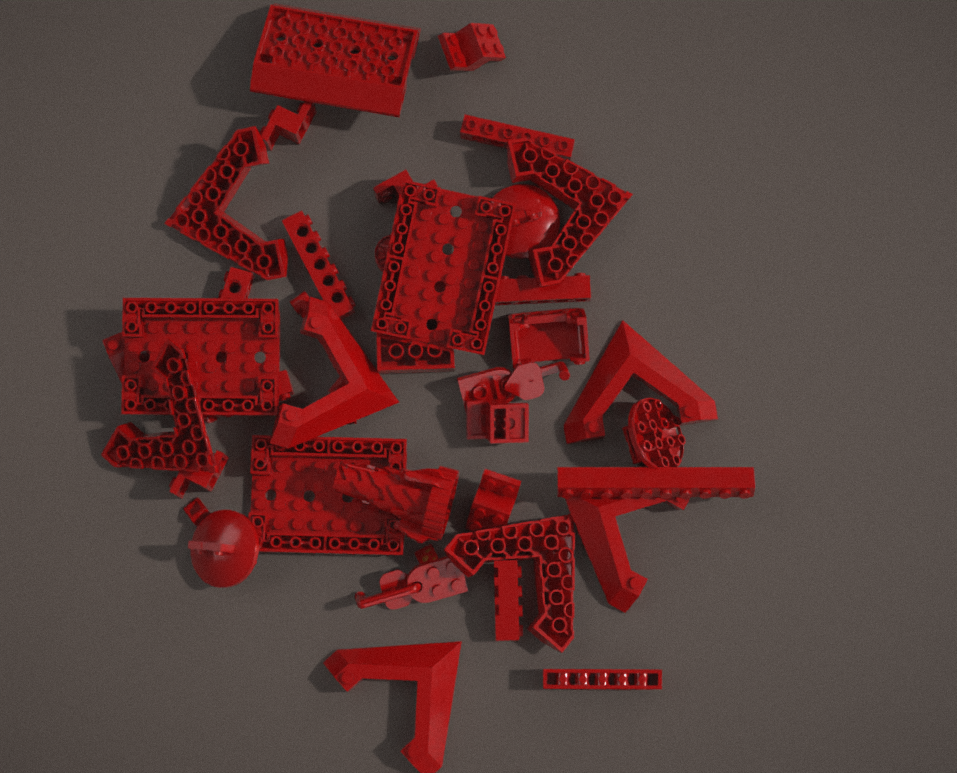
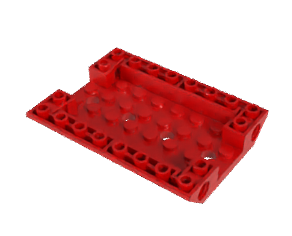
M277 3L271 4L253 62L250 92L399 118L407 89V77L411 61L415 57L421 28ZM279 37L285 38V40L278 41L276 39ZM318 43V44H321L322 46H321V47H314L313 45H315V44ZM358 50L359 53L353 54L351 51ZM390 56H394V57H396L397 59H396V60H389L388 58H389Z
M403 180L371 331L484 355L516 203L483 196H473L441 189V187ZM455 206L460 207L462 210L459 217H453L450 213L451 209ZM445 244L453 246L454 251L452 254L446 255L443 253L442 248ZM439 281L444 282L446 285L445 290L441 293L437 292L434 288L435 284ZM429 319L437 321L438 326L435 330L427 328L426 324Z
M123 298L122 337H125V375H122L121 414L171 415L168 400H170L169 390L165 387L164 380L151 369L166 340L171 338L188 354L187 363L202 415H277L280 397L279 299ZM143 351H147L150 355V359L147 362L140 360V354ZM219 352H225L227 355V360L223 363L217 361L216 357ZM258 352H263L266 356L263 363H258L255 360V355Z
M252 435L250 470L252 475L251 512H249L248 519L252 522L257 532L259 552L403 555L405 534L393 528L394 522L401 519L377 507L363 504L362 500L353 498L349 503L344 502V494L335 490L333 483L340 461L359 466L366 464L382 469L383 466L398 470L407 469V439L315 437L286 449L269 444L271 435ZM269 490L276 492V498L272 501L266 499V493ZM306 492H314L315 498L313 501L308 502L304 499Z

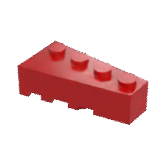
M377 333V371L379 374L455 372L454 349Z
M517 560L494 561L496 641H519V637H523V625H519V617H523L522 605H518V597H522V586H518V578H522V572Z

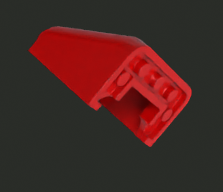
M583 308L521 312L508 316L513 368L527 362L570 359L574 364L582 365L590 361L587 317Z

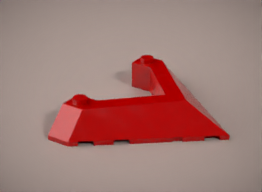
M256 126L238 129L164 224L200 242L205 247L225 258L231 259L245 269L260 275L265 280L283 278L287 275L288 265L285 238L266 242L225 213L226 208L250 169L269 164L266 145Z
M526 137L508 140L507 157L511 182L531 180L574 209L550 247L533 249L529 254L532 273L540 287L560 284L633 194L616 187L615 184L604 178L595 176L593 172L574 162L557 156L555 152L538 146Z
M309 297L300 334L319 340L321 346L323 345L334 369L337 370L344 386L303 409L284 403L279 406L269 444L286 449L399 403L329 302Z
M622 320L563 427L566 444L605 438L603 416L632 376L677 407L680 426L718 420L715 400Z
M168 338L151 369L164 380L165 387L169 390L170 400H168L170 414L174 416V431L144 434L132 422L125 423L116 427L101 456L113 467L152 468L154 470L207 471L209 473H217L218 469L185 352L175 341Z
M572 497L565 499L609 605L626 613L637 600L648 580L631 570L615 516L661 502L677 510H684L690 498L671 497L663 499L661 497H651L643 499L641 497H631L624 499L622 497H612L604 499L602 497H592L584 499L582 497Z
M571 514L456 534L443 549L453 565L468 578L473 576L487 562L533 559L538 615L527 630L542 643L560 653H563L574 639L575 533Z
M462 641L339 649L323 662L347 692H350L363 679L418 681L415 738L400 752L420 773H436L442 767Z

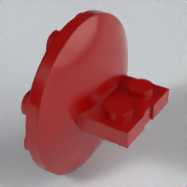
M518 184L502 189L493 197V199L516 203L505 256L514 259H529V254L533 249L550 247L558 235L560 217L555 202L545 191L532 185Z
M644 398L637 401L630 409L628 426L623 427L622 430L630 449L629 452L633 464L643 462L648 468L652 469L678 467L683 458L686 439L681 432L679 418L673 415L670 409L659 399Z
M218 510L209 514L200 522L194 532L192 541H188V549H191V560L197 575L205 583L218 588L236 586L250 575L257 564L259 538L252 522L245 515L233 510Z

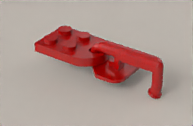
M562 361L539 367L535 362H527L517 365L513 372L507 368L495 367L459 377L457 381L466 412V400L505 399L509 403L515 396L523 400L537 398L543 394L545 389L542 377L560 372L559 378L566 381L570 378V373L566 364Z
M446 556L413 567L408 574L398 569L386 572L379 580L382 593L366 597L364 592L358 591L355 593V601L360 609L385 602L389 609L395 610L408 606L412 599L421 603H429L467 592L468 588L464 573L454 566L449 557Z

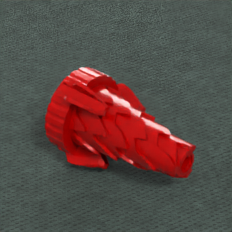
M340 461L333 488L342 494L362 500L363 504L377 507L399 517L401 520L394 522L393 528L400 530L416 542L424 543L429 539L439 541L443 538L458 484L459 470L439 466L438 469L426 468L419 470L404 468L398 470L383 466L382 469L366 464L359 466Z

